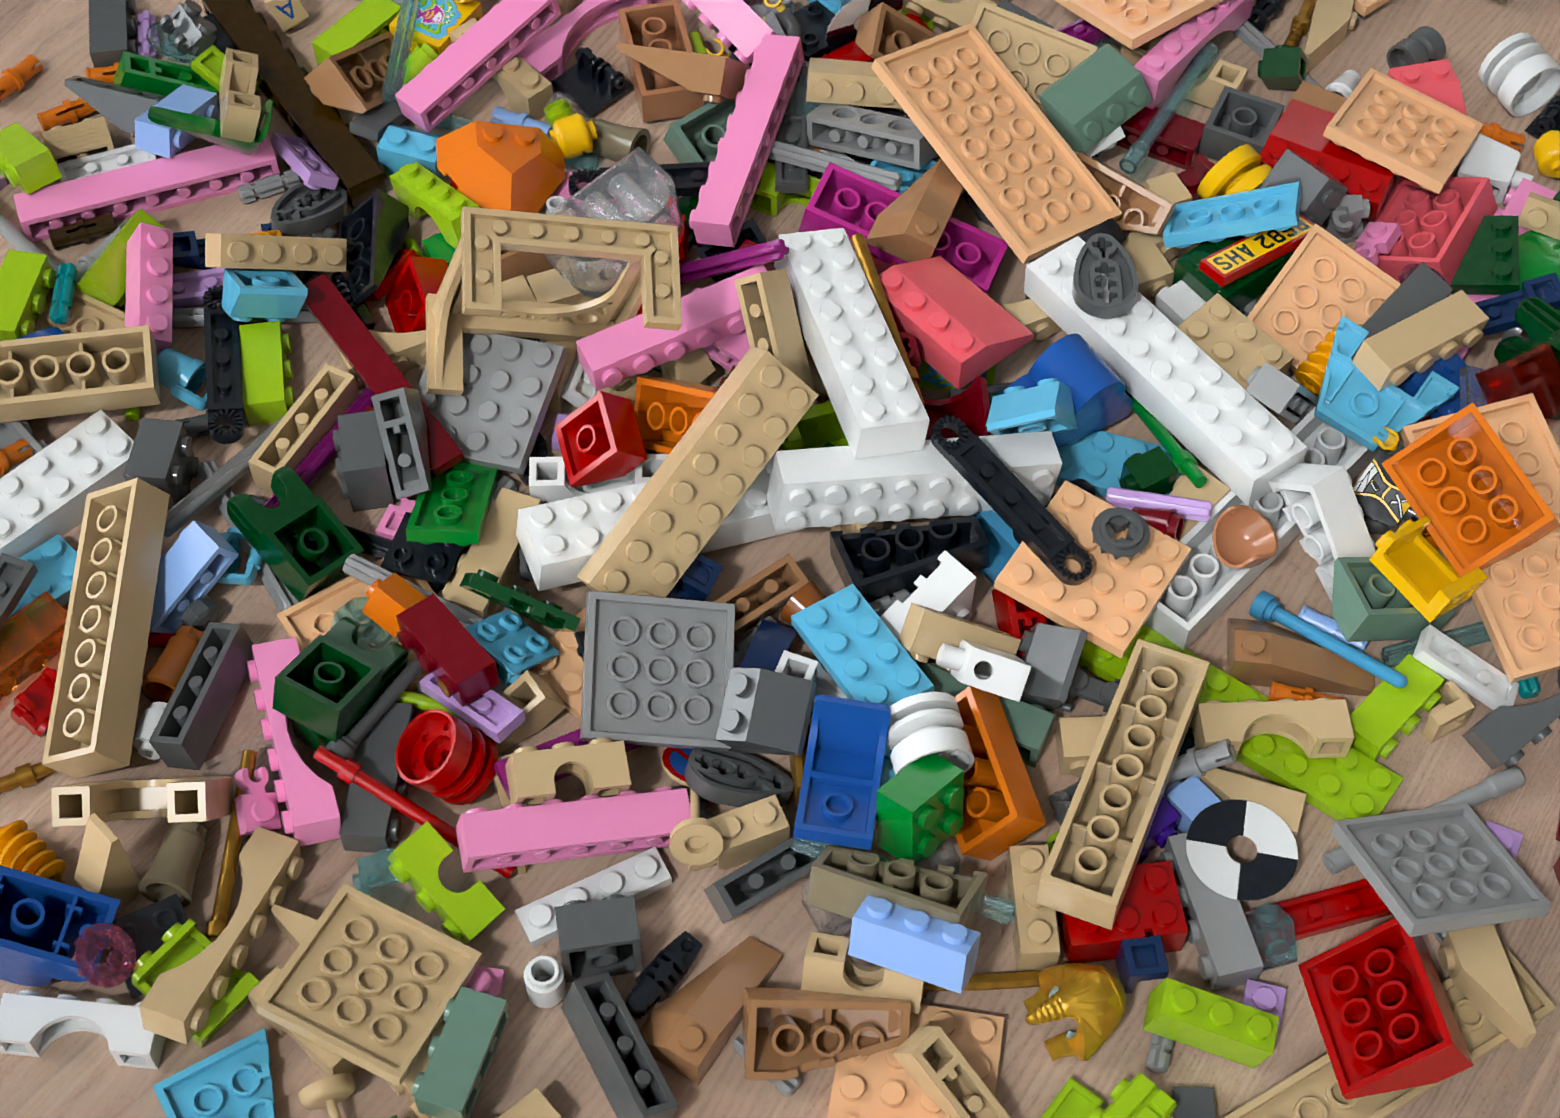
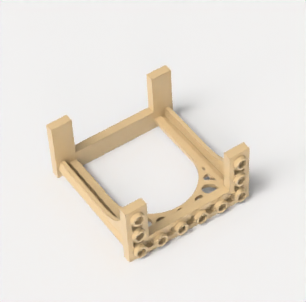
M463 206L461 211L460 240L437 294L428 293L426 297L427 394L462 395L463 333L500 334L511 337L578 341L635 317L641 305L643 328L678 331L682 326L678 226ZM501 250L628 261L618 281L609 292L585 303L570 305L502 299ZM619 384L613 387H606L597 392L595 390V395L600 391L609 393Z

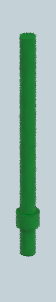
M1125 390L1134 402L1131 408L1171 456L1172 464L1181 475H1186L1196 488L1203 487L1207 483V478L1197 467V460L1188 450H1183L1168 430Z

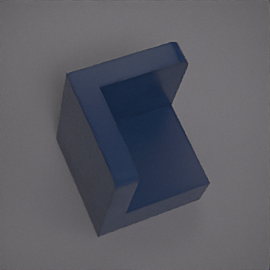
M1160 935L1121 940L1115 961L1125 994L1132 993L1136 982L1164 979L1168 976L1169 969Z

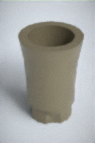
M589 118L586 120V122L593 121L598 139L592 140L593 150L591 153L603 156L622 166H640L644 164L651 142L650 133L647 129L628 127L602 119Z
M199 822L171 823L169 830L164 834L148 871L138 885V889L144 897L155 903L177 893L183 907L191 904L194 882L205 849L204 842L208 835L207 829L202 827Z

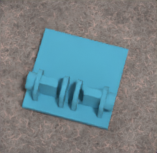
M509 609L465 627L495 660L498 677L507 686H510L518 679L522 672L556 657L560 653L548 643L545 637L535 632L522 621L520 616Z

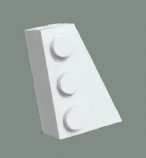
M946 550L937 558L940 561L939 567L927 579L920 575L914 581V585L918 588L903 603L897 599L880 617L897 640L902 631L911 602L965 620L971 619L976 576Z

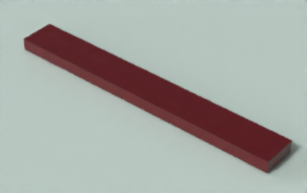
M325 273L305 284L308 289V295L304 302L305 306L373 396L402 387L413 389ZM421 399L427 424L430 471L436 477L465 458L463 452Z

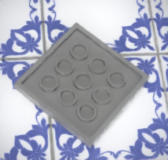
M463 333L462 395L427 394L426 367L417 389L420 398L463 452L465 458L462 460L463 462L524 474L565 364L568 351L564 346L500 334Z
M589 591L586 597L580 741L611 738L612 742L624 741V744L686 749L705 748L713 751H729L731 747L715 739L730 670L733 668L735 604Z
M1467 803L1339 820L1334 823L1332 829L1333 836L1410 937L1542 917L1548 914L1551 903Z

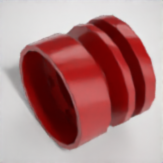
M430 709L413 719L402 733L395 752V765L402 779L425 792H430L435 797L451 805L461 806L475 801L486 791L495 775L493 766L498 761V748L493 739L442 709Z

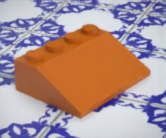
M1473 402L1381 463L1418 518L1421 519L1427 516L1431 520L1426 529L1460 578L1477 567L1483 570L1529 547L1560 527V523Z

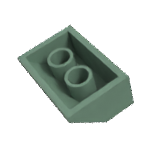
M1110 44L1103 45L1038 95L1051 124L1073 151L1086 153L1153 101L1142 74Z
M736 98L735 100L722 99L721 104L707 103L670 125L663 140L679 163L715 161L718 153V142L721 137L724 138L727 130V119L735 110Z
M1338 557L1334 562L1332 615L1347 642L1419 639L1421 631L1428 625H1432L1440 631L1455 613L1454 609L1429 623L1369 560L1370 557Z

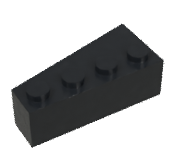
M976 516L933 520L929 522V525L911 526L910 523L896 524L895 529L875 531V527L860 528L859 533L843 534L842 530L830 532V555L844 586L847 587L854 584L868 603L887 595L890 598L894 597L893 593L906 589L909 593L914 592L918 588L914 585V581L920 575L927 579L939 567L940 561L937 558L945 550L970 572L988 567L990 543Z

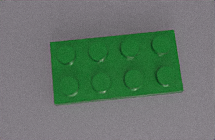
M460 461L436 477L430 471L432 490L420 493L417 496L406 527L407 541L419 542L421 544L455 543L459 546L479 544L501 471L496 468L474 465Z

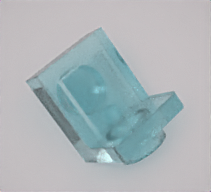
M383 849L374 855L357 858L359 873L352 874L354 888L373 898L372 887L400 882L389 870L391 863L387 857L394 850Z
M1264 904L1256 907L1255 910L1244 912L1264 965L1262 971L1298 962L1294 921L1279 905Z

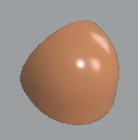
M1234 505L1227 508L1218 517L1213 528L1212 542L1214 552L1217 558L1229 568L1247 569L1258 566L1275 556L1278 551V538L1272 525L1260 512L1249 506Z

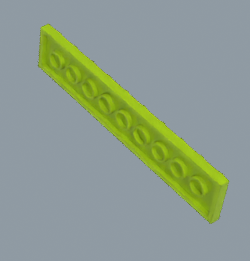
M1143 625L1122 659L1085 640L1078 664L1087 667L1088 671L1107 682H1114L1115 678L1121 680L1137 639L1199 659L1202 658L1187 649H1181L1165 636ZM1210 664L1204 689L1198 703L1214 700L1222 703L1242 702L1250 699L1257 700L1258 702L1269 701L1268 697ZM1261 734L1248 739L1242 744L1236 757L1237 761L1275 784L1307 794L1305 802L1337 821L1381 815L1404 779L1350 747L1346 757L1308 758L1302 748L1295 742L1275 734Z

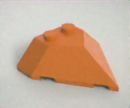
M473 121L436 139L437 169L444 177L448 175L458 186L457 191L479 205V208L539 213L554 191L560 188L566 179L564 153L538 127Z

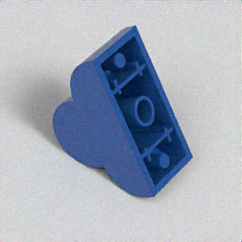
M1078 333L1067 335L1053 343L1037 358L1028 374L1018 378L1007 387L1024 386L1027 389L1036 387L1038 381L1049 378H1056L1058 381L1071 387L1077 429L1052 434L1057 449L1127 418L1134 403L1125 392V383Z
M0 865V979L24 986H45L51 982L52 978L70 982L91 980L94 977L121 900Z

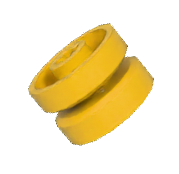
M1241 145L1224 156L1206 174L1197 189V195L1201 199L1258 189L1273 168L1268 164L1260 165L1261 155L1251 145Z

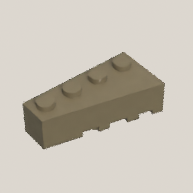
M827 845L812 864L807 904L821 908L826 912L836 913L852 919L867 895H871L877 898H884L891 903L912 910L925 912L927 915L951 923L961 924L971 929L983 909L988 873L974 871L973 877L954 874V867L938 865L937 871L914 867V860L899 858V860L884 862L879 861V856L875 853Z

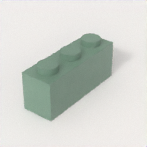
M463 986L460 987L456 999L450 998L444 1011L443 1021L446 1023L441 1035L436 1034L429 1046V1064L425 1073H418L413 1085L412 1096H415L414 1099L419 1113L435 1118L470 1117L510 1018L507 1000Z

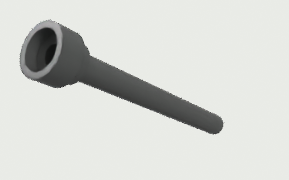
M417 655L345 736L343 735L338 739L336 743L330 741L325 746L326 748L345 760L348 758L354 760L356 758L355 753L358 750V743L422 672L423 669L417 660Z

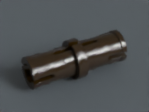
M111 211L83 220L82 217L78 218L76 223L52 230L49 229L48 234L53 248L57 250L58 248L81 241L84 244L90 243V239L112 233L118 227Z

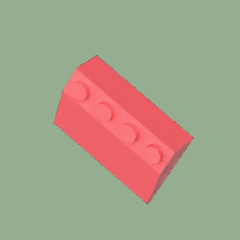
M1399 176L1387 195L1375 222L1399 223L1402 234L1389 254L1380 253L1378 255L1379 263L1376 266L1400 283L1424 262L1450 286L1483 217L1493 216L1498 208L1490 179L1487 177H1450L1440 194L1423 189L1419 184L1403 176Z
M941 256L893 265L878 275L898 331L908 332L913 335L917 341L921 358L958 390L1034 337V333Z

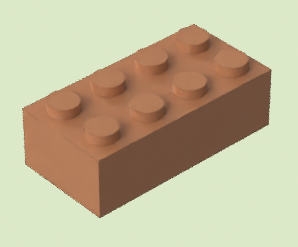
M678 0L618 9L621 43L693 52ZM625 55L643 123L686 116L704 106L703 95L686 89Z

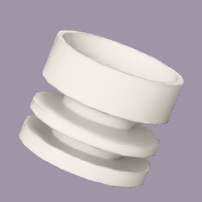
M1518 33L1499 43L1486 56L1478 72L1479 80L1488 87L1492 94L1498 96V101L1514 117H1525L1545 106L1560 89V65L1550 55L1545 54V49L1529 33Z
M943 692L919 693L904 698L890 706L891 718L886 744L892 750L890 758L895 775L915 760L932 753L939 755L964 770V774L972 767L975 759L967 734L962 730L964 723L954 696Z

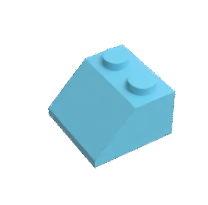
M389 125L376 147L378 160L383 165L388 176L398 172L406 164L417 162L444 181L446 176L444 177L437 169L435 145L436 139L444 135L433 132L427 133L422 129L406 125Z
M224 268L222 308L233 320L249 322L252 321V317L265 318V320L270 322H284L285 318H297L307 298L308 289L291 270Z
M1049 378L1038 381L1036 387L1025 389L1024 386H1014L1006 388L1004 394L993 396L986 423L987 431L994 435L1051 431L1054 434L1077 429L1071 387L1058 381L1056 378Z

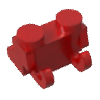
M46 667L29 687L14 698L15 707L11 709V718L17 724H22L32 734H37L40 738L45 736L48 731L57 671L50 667Z

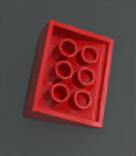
M1292 99L1271 131L1260 153V165L1268 164L1273 168L1288 148L1330 172L1348 188L1346 194L1362 195V199H1369L1370 214L1368 218L1364 219L1375 222L1397 175L1393 174L1388 168L1374 161H1368L1360 154L1346 147L1338 146L1332 140L1322 136L1327 125L1335 116L1334 113Z
M1396 918L1298 965L1342 1096L1346 1100L1435 1084L1474 1066L1423 935L1410 937Z

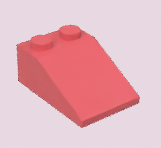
M1448 59L1389 68L1388 77L1467 115L1459 80Z

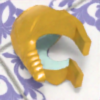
M1065 963L1045 968L1038 974L1040 988L1034 996L1023 1001L1028 1011L1025 1016V1022L1029 1025H1038L1039 1023H1050L1052 1020L1057 1021L1066 1017L1075 1019L1078 1027L1077 1033L1066 1031L1045 1041L1044 1045L1052 1061L1062 1057L1073 1056L1078 1057L1081 1061H1088L1111 1036L1120 1023L1123 1014H1125L1126 995L1123 985L1114 973L1101 965Z

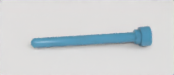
M1261 591L1253 600L1249 614L1255 619L1270 623L1276 621L1396 688L1401 689L1407 685L1408 680L1405 675L1282 609V604L1272 594Z

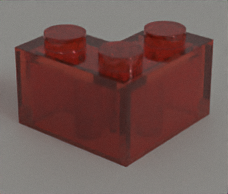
M1549 342L1520 352L1475 374L1488 404L1533 393L1545 419L1560 414V366Z

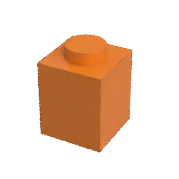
M393 573L383 581L377 579L369 587L365 594L369 599L361 612L394 638H397L396 633L400 629L396 615L425 599L426 596L397 573Z

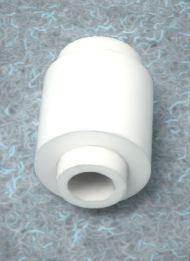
M153 702L143 712L133 740V746L144 758L150 760L160 758L149 743V739L168 703Z
M539 956L528 963L524 970V982L529 1000L540 1008H551L558 1005L566 994V983L562 965L559 961L549 956Z

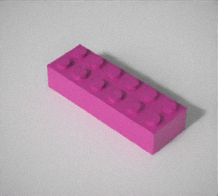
M829 162L805 209L798 232L844 228L851 245V237L855 234H863L866 240L877 216L901 194ZM950 217L932 257H943L983 292L987 293L1008 244L998 237ZM867 244L869 251L883 262L908 263Z

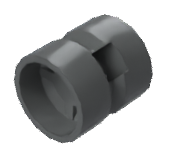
M1422 26L1388 50L1386 55L1389 68L1442 60L1446 54V44L1438 31L1429 26Z

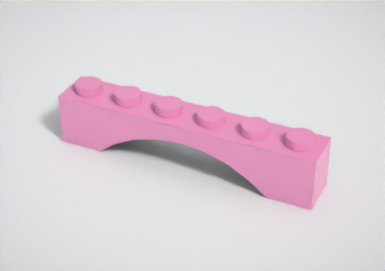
M584 0L582 4L564 15L550 28L541 32L538 37L532 40L517 55L551 82L565 72V67L571 53L588 34L618 19V9L659 3L666 0Z
M1224 0L1176 26L1142 57L1134 67L1142 74L1153 100L1146 106L1154 109L1170 94L1188 64L1212 38L1223 31L1231 30L1235 32L1250 18L1254 0Z
M296 637L252 645L253 660L247 661V669L250 682H258L259 689L253 690L257 712L264 711L266 719L260 720L264 742L271 740L273 749L267 750L271 772L278 771L280 779L274 780L278 803H286L287 811L281 812L285 834L292 833L293 838L299 840L300 847L339 839L341 822L333 786L318 777L304 764L294 749L288 734L289 717L272 708L275 677L300 654Z

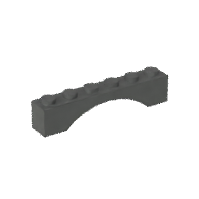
M1560 692L1538 703L1522 706H1499L1478 721L1462 737L1492 770L1503 764L1509 768L1525 755L1521 749L1527 743L1532 741L1536 745L1552 732L1549 725L1557 718L1560 719Z

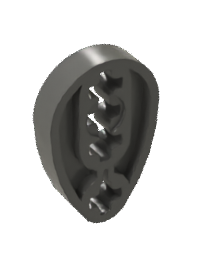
M303 183L295 185L286 191L273 206L270 217L271 230L278 229L282 232V236L296 237L329 227L347 215V192L339 185L336 186L335 190L328 188L314 190Z
M1098 233L1088 239L1076 259L1072 282V296L1075 304L1088 315L1106 319L1122 316L1129 312L1137 301L1139 288L1137 271L1125 248L1113 236ZM1099 248L1104 249V252H1105L1104 258H1102V252L1100 251ZM1102 273L1106 274L1108 278L1109 303H1105L1104 299H1102Z
M695 748L689 755L684 771L686 783L695 793L711 802L732 807H742L774 794L780 806L783 807L788 804L794 788L792 779L775 766L756 756L739 752L733 748L729 751Z

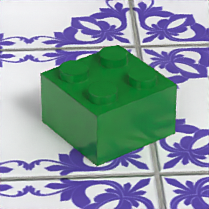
M932 753L910 763L876 790L877 846L897 859L914 860L915 867L924 858L933 855L937 847L950 836H955L961 830L964 823V770L939 755Z

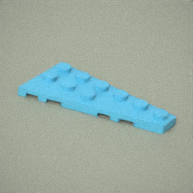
M266 1028L153 1085L167 1118H277L269 1039Z

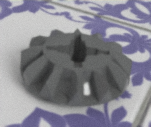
M1115 507L1102 511L1095 518L1091 528L1093 543L1100 546L1101 554L1108 552L1114 556L1115 560L1119 557H1127L1131 560L1136 554H1142L1150 539V530L1146 521L1138 513L1127 508ZM1128 528L1126 538L1121 537L1118 540H1113L1115 532L1120 533Z

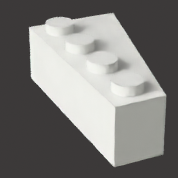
M1298 463L1271 479L1268 483L1273 493L1280 491L1287 506L1282 508L1288 521L1295 519L1304 538L1299 540L1305 553H1308L1318 562L1319 566L1315 569V572L1332 602L1335 560L1338 557H1371L1375 553V543L1369 535L1363 518V510L1358 504L1352 487V479L1345 466Z

